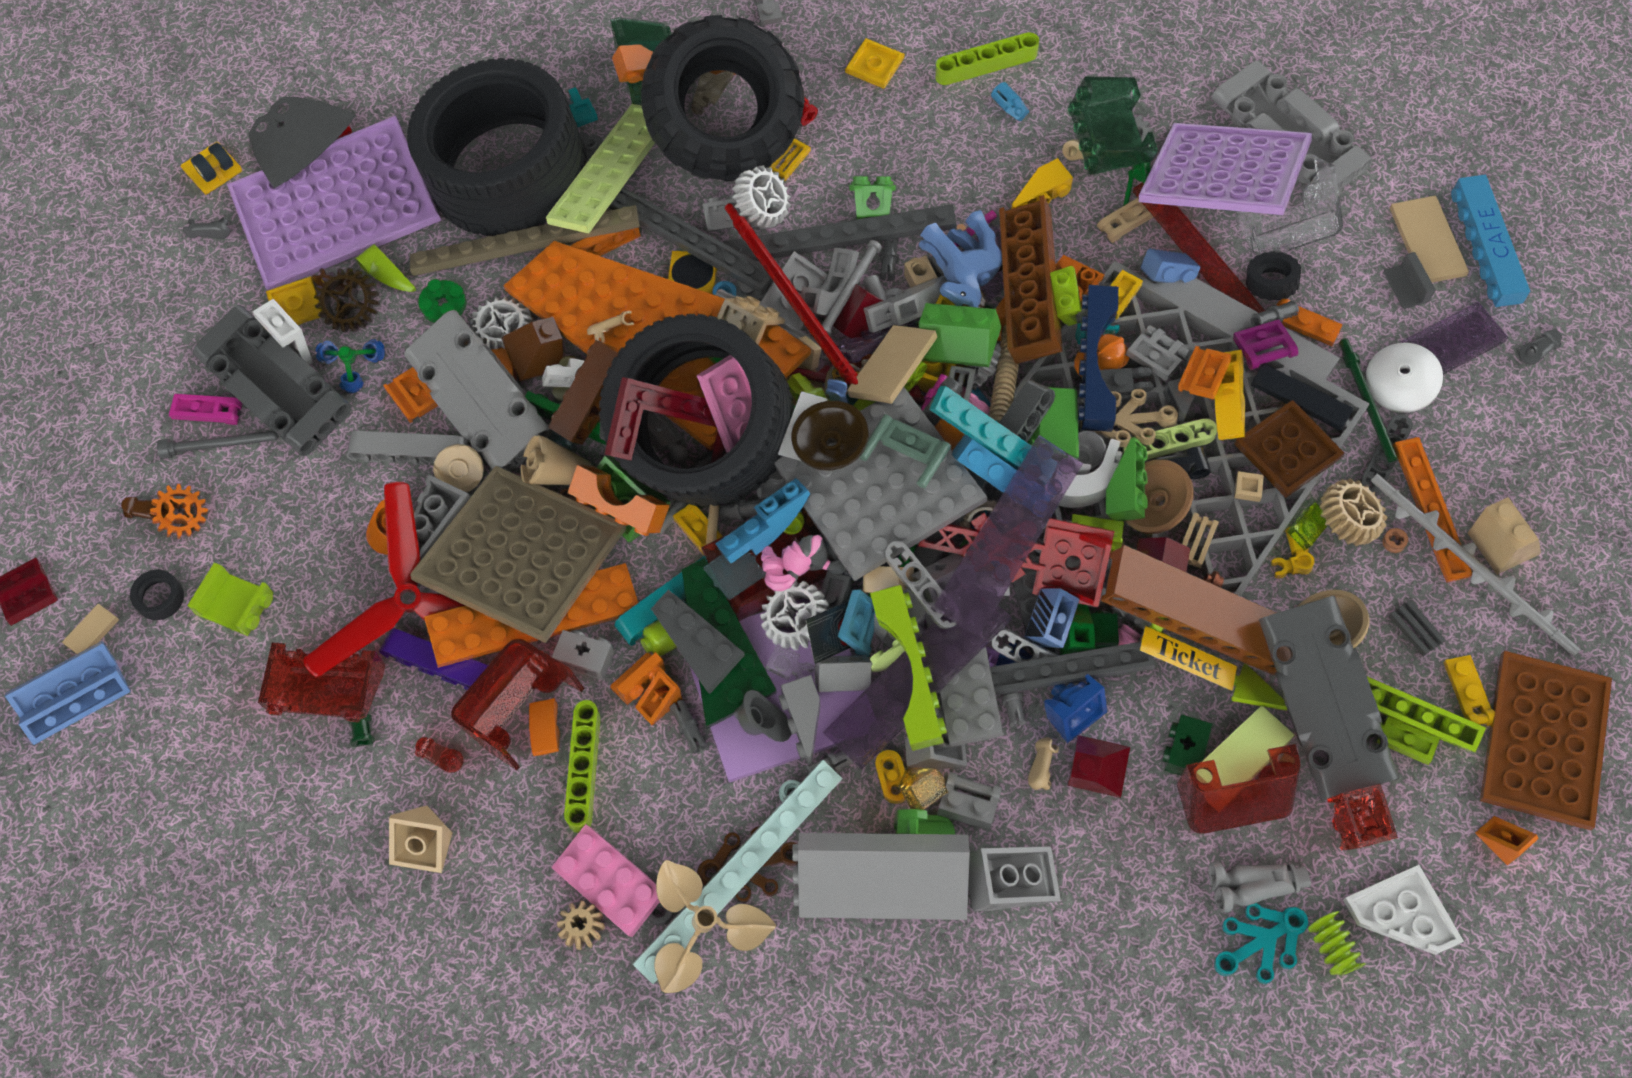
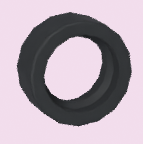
M161 569L150 570L141 574L134 581L130 589V600L133 607L145 618L154 621L164 620L174 615L180 609L184 601V590L180 582L168 571ZM163 582L170 585L171 593L164 603L156 607H147L144 604L143 597L151 586Z

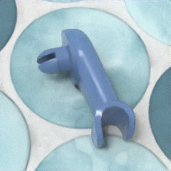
M828 379L825 394L829 395V401H841L849 404L846 396L847 383Z

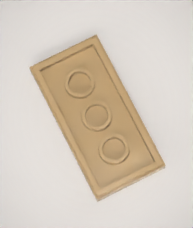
M1436 196L1391 204L1390 211L1408 253H1416L1432 283L1468 275L1469 270Z
M893 325L858 374V384H851L848 388L847 393L849 397L892 404L937 339L936 331Z

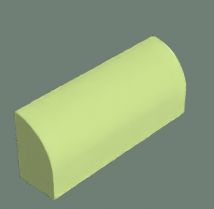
M1260 706L1193 770L1192 778L1196 788L1214 808L1220 811L1288 745L1295 734L1265 707Z

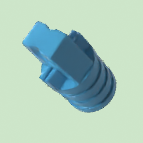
M1006 82L1000 83L992 91L991 97L1006 113L1016 120L1022 121L1029 113L1020 96Z

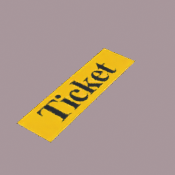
M1145 626L1140 651L1233 691L1237 666Z

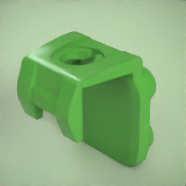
M853 176V181L849 185V191H854L856 220L890 214L892 191H896V185H893L891 177L877 176L874 185H870L868 176ZM871 192H876V197L880 200L879 207L874 210L869 209L866 205Z
M902 809L897 810L894 816L895 834L955 835L954 825L949 818L939 815H927L926 810Z

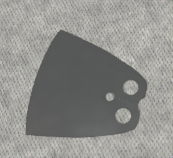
M283 97L276 101L270 107L268 114L256 119L248 133L256 160L274 188L278 187L313 162L344 132L356 114L321 101L300 97ZM281 104H289V109L285 113H277V108ZM264 121L269 123L265 131H256L259 123ZM279 122H285L282 127H278Z

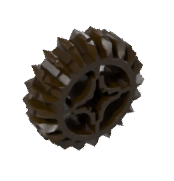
M339 268L337 269V276L335 273L329 272L330 280L324 277L321 278L325 285L324 287H316L317 290L321 291V295L317 294L314 296L315 299L320 300V303H317L315 308L323 309L319 312L318 316L325 318L324 323L326 325L332 324V329L338 330L341 327L342 332H347L350 327L351 331L356 332L357 324L360 328L364 329L366 327L364 320L370 323L373 322L369 315L370 313L378 314V311L373 309V305H380L379 301L374 300L375 297L379 296V292L372 291L376 284L373 282L368 283L370 280L368 275L362 277V272L359 270L354 273L351 268H347L346 272ZM350 282L342 291H334L338 285ZM358 285L364 293V303L358 299ZM338 296L351 298V301L356 302V305L345 303ZM331 297L334 298L337 303L336 315L334 314L331 308ZM353 309H360V310H361V311H360L357 315H355L354 317L349 318V319H344L346 315H349V313H350L351 310H353Z

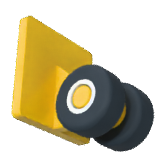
M219 142L213 143L181 164L182 170L205 195L243 171L241 166Z

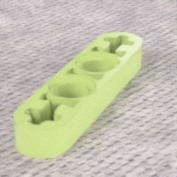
M1206 418L1155 431V439L1163 441L1165 446L1158 449L1153 447L1152 444L1146 445L1147 460L1213 442L1217 434L1216 423ZM1204 428L1206 431H1210L1209 435H1206L1205 432H1200L1201 429ZM1177 433H1184L1187 435L1188 441L1179 442L1176 440L1175 435ZM1123 447V449H1122V452H1123V453H1122V456H1123V454H1124V452H1125V450H1126L1127 447Z

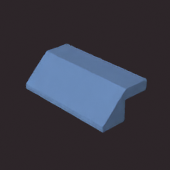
M101 641L5 693V698L20 717L19 726L31 743L35 745L131 691L115 658L104 642Z

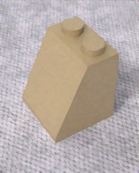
M1509 497L1486 507L1468 532L1470 538L1497 575L1541 554L1538 537Z

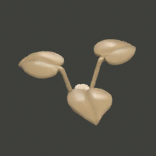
M669 860L663 862L657 875L656 893L658 900L670 912H678L686 906L687 909L695 913L692 917V925L695 932L686 948L684 949L678 943L667 944L659 950L654 962L655 974L661 991L664 993H676L691 986L701 973V957L696 953L690 952L700 933L709 932L717 924L723 929H728L726 937L731 946L740 951H749L758 947L776 928V924L765 912L748 904H737L729 908L726 912L728 924L722 922L720 917H717V913L712 907L702 906L699 908L697 905H691L690 903L697 901L701 896L702 880L693 869Z

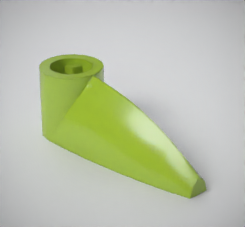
M372 244L355 258L358 265L368 275L370 274L383 284L402 291H416L413 284L376 245Z

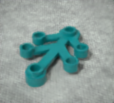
M1257 903L1246 907L1245 915L1251 921H1257L1261 918L1279 923L1271 929L1239 922L1234 917L1225 919L1222 929L1227 935L1242 934L1254 937L1255 939L1233 953L1228 951L1221 952L1214 960L1216 972L1221 976H1231L1238 969L1240 962L1263 948L1261 966L1256 971V978L1262 984L1270 983L1274 979L1273 962L1276 941L1284 934H1286L1285 949L1279 956V964L1284 969H1292L1297 964L1295 953L1298 935L1307 929L1309 923L1306 913L1298 907H1288L1283 912L1263 908ZM1251 907L1256 908L1259 911V915L1256 917L1252 916L1249 913V909ZM1289 917H1295L1298 920V926H1292L1289 923ZM1227 922H1233L1236 925V930L1230 931L1226 926ZM1285 955L1293 959L1292 965L1284 963L1283 957ZM1222 960L1228 961L1230 969H1222L1220 962ZM1261 970L1268 971L1270 979H1263L1260 975Z

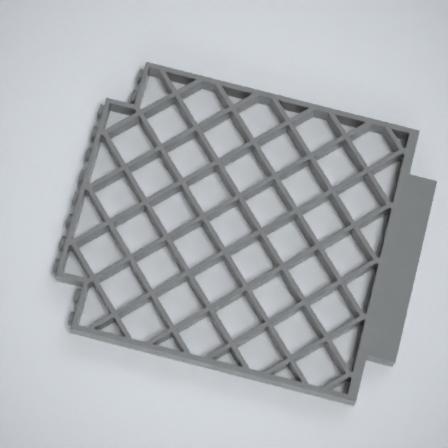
M1116 261L1105 272L1104 278L1099 286H1110L1122 269L1143 280L1141 288L1128 304L1130 316L1115 319L1111 326L1119 325L1118 333L1135 330L1136 337L1138 338L1140 334L1147 337L1145 329L1149 325L1161 327L1176 324L1180 341L1184 343V347L1188 350H1194L1195 346H1199L1202 350L1207 348L1220 352L1239 350L1233 340L1234 333L1253 327L1251 323L1252 315L1258 313L1197 278L1186 283L1179 280L1173 283L1156 282L1155 284ZM1136 296L1162 311L1141 314ZM1065 324L1061 330L1063 352L1039 358L1015 389L1014 399L1025 383L1030 380L1044 382L1062 379L1064 388L1074 389L1071 377L1079 375L1074 368V362L1067 363L1063 344L1066 341L1076 339L1077 324L1071 326ZM1188 326L1213 340L1193 343ZM1285 328L1298 347V356L1293 358L1287 356L1264 364L1354 408L1350 415L1353 418L1351 422L1348 419L1342 431L1339 430L1340 437L1332 438L1341 449L1363 417L1369 403L1328 381V378L1335 370L1340 359L1339 357ZM1279 345L1266 350H1262L1256 352V355L1283 348L1284 346ZM1056 355L1058 364L1047 366ZM1177 355V357H1179L1180 359L1187 360V358L1184 359L1181 356ZM1129 358L1128 363L1122 369L1141 367L1142 365ZM1243 366L1245 427L1249 426L1252 429L1282 407L1263 410L1256 409L1250 388L1258 372L1245 373ZM1152 372L1148 380L1153 383L1154 389L1146 392L1144 404L1155 402L1156 409L1159 411L1163 406L1167 405L1164 396L1166 386H1161L1159 376ZM1121 395V405L1116 408V414L1128 403L1131 395ZM1196 395L1203 419H1211L1216 423V417H1214L1209 398ZM1083 398L1077 399L1078 407L1082 405ZM1078 420V433H1079V432L1083 431V430L1081 429V426H1080V420ZM1161 426L1148 427L1154 431L1165 429ZM1202 428L1200 431L1205 432L1208 435L1210 433V431H1206L1204 428ZM1177 433L1175 435V438L1184 437L1187 435H1185L1184 433ZM1217 433L1213 442L1210 443L1214 457L1207 459L1211 472H1219L1225 496L1193 500L1186 517L1190 525L1194 512L1201 514L1230 510L1237 535L1212 539L1201 566L1203 578L1207 573L1211 574L1213 572L1209 553L1241 549L1248 574L1244 577L1225 579L1221 587L1229 592H1235L1234 594L1241 597L1326 470L1287 498L1265 477L1268 489L1262 490L1260 502L1235 499V485L1230 469L1251 466L1253 464L1243 453L1226 455L1222 441L1218 439ZM1099 435L1102 437L1106 448H1108L1110 439L1104 435ZM1180 451L1169 454V456L1178 455ZM1052 477L1050 478L1047 486H1042L1048 492L1050 491L1053 482ZM998 489L990 499L993 501L998 498H1005L1012 503L1016 502ZM1299 498L1288 513L1285 500ZM1103 499L1094 504L1096 516L1092 517L1113 520L1106 514ZM1272 502L1279 528L1249 533L1241 507ZM1049 503L1052 519L1062 520L1059 505ZM1047 524L1040 525L1036 539L1044 538ZM1195 524L1191 534L1193 542L1188 543L1187 547L1192 548L1200 524ZM1146 534L1147 538H1158L1157 534ZM1203 535L1194 555H1197L1198 559L1206 541ZM1267 544L1256 560L1253 546ZM1035 549L1028 556H1040L1041 550ZM1069 556L1065 563L1068 567L1073 568L1080 564V560L1072 561V557ZM1109 558L1107 570L1111 569V558ZM1104 587L1102 588L1101 597L1106 594ZM1100 597L1099 605L1104 604L1110 608L1113 614H1117V617H1125L1130 620L1137 630L1144 632L1145 626L1150 627L1151 622L1102 602ZM1114 598L1116 600L1124 601V599Z

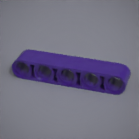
M395 628L389 631L379 649V653L386 658L390 656L395 658L396 662L408 667L412 665L418 667V671L431 676L435 674L442 677L441 680L453 685L460 684L465 686L464 689L478 695L480 693L485 694L488 699H492L503 678V674L499 670L474 659L438 668L431 642Z

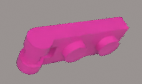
M174 394L169 416L174 420L220 422L237 425L239 420L238 410L242 409L243 403L234 397ZM223 408H228V412H222Z

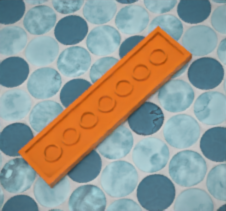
M626 563L596 571L550 637L560 635L562 630L571 632L572 630H579L618 619L622 614L638 604ZM468 606L424 616L438 668L538 641V639Z

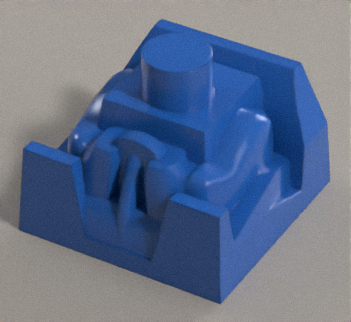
M1089 674L1085 676L1086 683L1079 682L1077 685H1074L1071 682L1067 686L1065 684L1055 685L1051 691L1054 697L1044 701L1047 719L1067 744L1107 713L1105 689Z

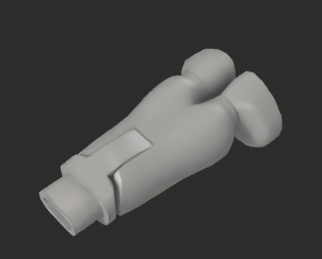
M1215 861L1210 862L1208 867L1212 892L1216 891L1214 896L1215 904L1221 913H1229L1233 909L1234 904L1248 906L1265 899L1299 893L1300 888L1311 887L1310 877L1305 866L1295 867L1293 864L1237 865L1230 872H1226L1224 866L1220 862Z

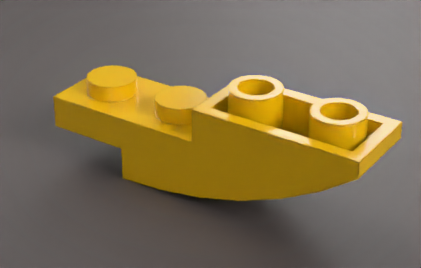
M1242 349L1224 352L1231 354V361L1215 396L1219 440L1245 437L1244 356Z

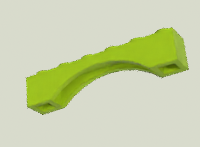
M901 585L872 592L870 595L879 626L888 631L901 644L908 655L912 667V696L903 718L911 749L915 751L944 743L942 734H946L947 731L943 717L937 719L935 709L940 708L936 692L930 693L928 683L933 682L929 666L923 667L921 658L926 657L922 641L917 642L914 634L919 632L916 617L910 618L908 609L913 607L909 592L903 593Z

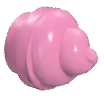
M1123 624L1121 628H1118V646L1139 642L1138 639L1141 635Z

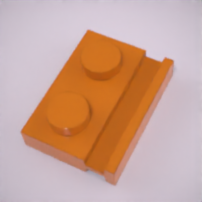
M1195 346L1178 384L1179 391H1189L1190 394L1214 400L1230 364L1231 354L1207 348L1202 350L1199 346Z
M413 367L392 379L393 382L383 385L388 395L409 423H412L416 417L420 418L438 406L430 395L431 390L425 383L419 380L418 373Z

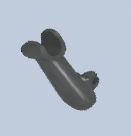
M221 218L219 221H212L211 223H195L193 219H189L188 224L190 226L183 227L184 233L189 238L201 236L225 239L231 232L227 226L228 219Z
M1556 329L1544 332L1542 337L1520 348L1519 358L1525 364L1534 365L1538 363L1551 350H1556L1561 346V333Z

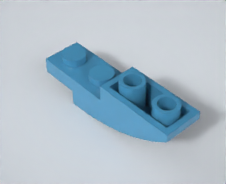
M797 478L793 479L754 507L757 512L756 516L717 542L716 546L730 563H733L750 550L755 555L759 554L766 546H769L795 519L810 495L809 491Z

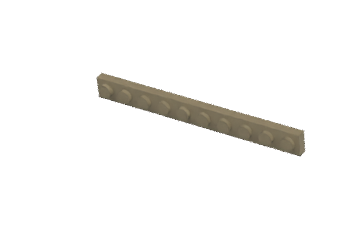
M634 205L604 212L589 234L546 224L518 231H510L500 235L487 236L477 240L464 241L454 245L441 246L426 251H418L410 254V271L413 276L546 248L553 241L564 244L588 237L640 227L638 209Z

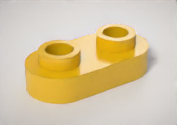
M884 750L878 754L875 761L881 790L888 802L900 804L908 798L910 789L901 756L897 752ZM886 762L893 763L894 767L892 769H886L884 768V764ZM899 787L901 792L895 795L891 792V789Z

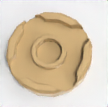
M454 444L447 446L439 452L434 462L433 473L435 478L464 492H470L481 481L484 465L481 456L476 450L468 445Z

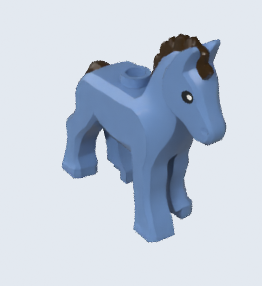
M982 211L972 212L965 221L968 227L974 230L979 242L973 239L967 231H962L961 229H951L946 236L937 223L927 225L920 234L924 240L920 241L919 247L929 252L935 258L948 281L941 285L939 289L941 295L952 301L956 306L985 308L986 300L980 286L986 285L997 272L1002 271L1003 264L1002 252L995 242L996 234L987 224ZM953 242L960 245L965 251L961 252Z

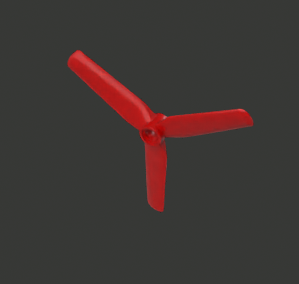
M396 481L384 485L388 568L397 587L395 594L391 598L374 603L304 657V666L314 677L321 676L394 628L405 612H415L425 621L424 616L466 606L442 594L420 592L418 589L419 583L411 579L410 574L419 564L421 558L410 486L405 482ZM412 592L416 595L413 603L404 604L401 601L403 594ZM519 646L502 650V652L513 654Z

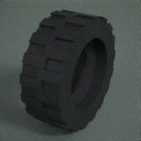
M1271 251L1256 255L1254 259L1249 261L1247 266V289L1251 291V294L1258 296L1260 299H1267L1269 301L1287 299L1299 289L1301 265L1298 264L1296 258L1294 259L1291 255L1284 254L1283 252ZM1268 272H1277L1286 277L1279 280H1270L1261 275Z

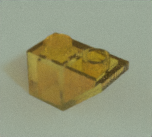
M909 767L905 770L898 784L910 809L924 810L948 793L944 785L945 779L936 768Z

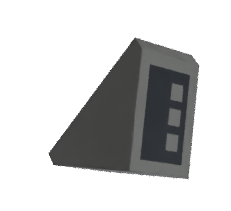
M1179 378L1167 382L1164 396L1168 405L1173 406L1178 412L1177 424L1181 425L1184 423L1196 395L1190 394L1189 391L1185 390L1183 392L1179 391L1178 384L1181 380Z

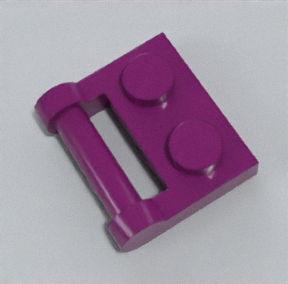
M1279 319L1235 332L1233 335V340L1239 350L1242 349L1243 356L1250 370L1259 368L1261 364L1287 356L1289 358L1296 357L1299 353L1296 343ZM1279 345L1284 346L1283 348L1256 355V352L1262 350H1266Z

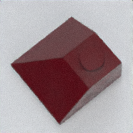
M1078 735L1067 786L1121 798L1130 747Z

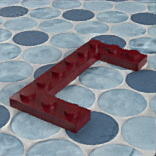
M622 377L605 455L632 461L643 410L716 427L706 398ZM717 432L710 463L727 454L719 432Z

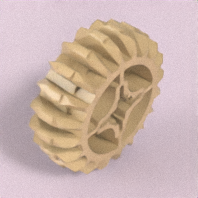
M1350 478L1337 481L1328 487L1327 491L1320 498L1322 503L1319 507L1323 510L1320 516L1326 519L1325 525L1331 527V533H1336L1339 540L1345 539L1347 545L1351 543L1355 546L1369 544L1377 539L1387 526L1385 521L1388 517L1384 514L1386 508L1380 504L1382 500L1377 499L1375 492H1371L1368 485L1362 486L1360 480L1354 482Z

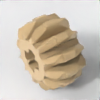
M580 901L579 907L576 909L574 904L570 903L569 908L571 912L561 911L560 913L565 920L557 922V927L562 929L558 935L560 939H566L565 944L568 947L575 943L576 949L581 950L583 942H585L589 948H592L593 943L590 940L592 937L596 940H601V935L596 930L601 931L605 929L604 923L599 922L602 920L603 915L601 912H596L594 904L586 907V903ZM580 920L583 921L585 926L583 930L577 928L578 925L576 923Z

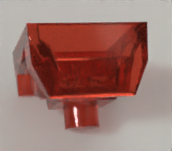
M1381 784L1344 792L1327 799L1328 803H1335L1333 827L1340 833L1341 839H1343L1340 844L1341 850L1362 848L1398 838Z

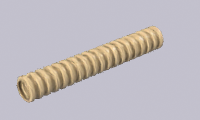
M1006 324L1003 327L1001 337V350L999 352L1001 355L997 363L989 416L998 423L1014 401L1019 363L1015 364L1007 349Z

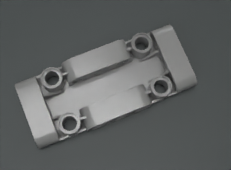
M1258 60L1221 84L1214 91L1211 99L1231 116L1233 124L1250 129L1312 133V141L1297 179L1302 183H1308L1325 199L1330 198L1364 173L1372 164L1373 158L1359 146L1353 145L1354 138L1349 131L1340 130L1338 122L1303 91L1297 88L1290 91L1286 88L1288 81L1285 76L1273 74Z
M452 310L445 313L406 349L404 353L405 358L418 373L419 380L429 387L431 397L458 432L471 443L472 448L481 454L492 470L495 466H498L512 473L527 459V457H523V454L533 436L540 435L549 439L552 435V430L548 428L549 426L537 413L536 407L525 398V392L491 349L483 344L482 339L474 334L457 311ZM525 407L524 412L520 415L521 409ZM486 441H489L488 445L484 448Z

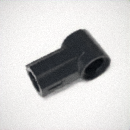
M1200 446L1189 448L1182 454L1157 458V460H1169L1180 465L1192 480L1202 479L1211 473L1205 449Z

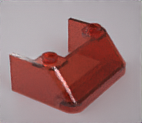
M514 639L506 644L454 705L451 717L461 729L489 753L517 771L520 768L519 764L506 751L511 743L510 735L503 729L506 723L535 689L542 693H551L562 682L567 683L581 693L585 688L568 666L525 640Z

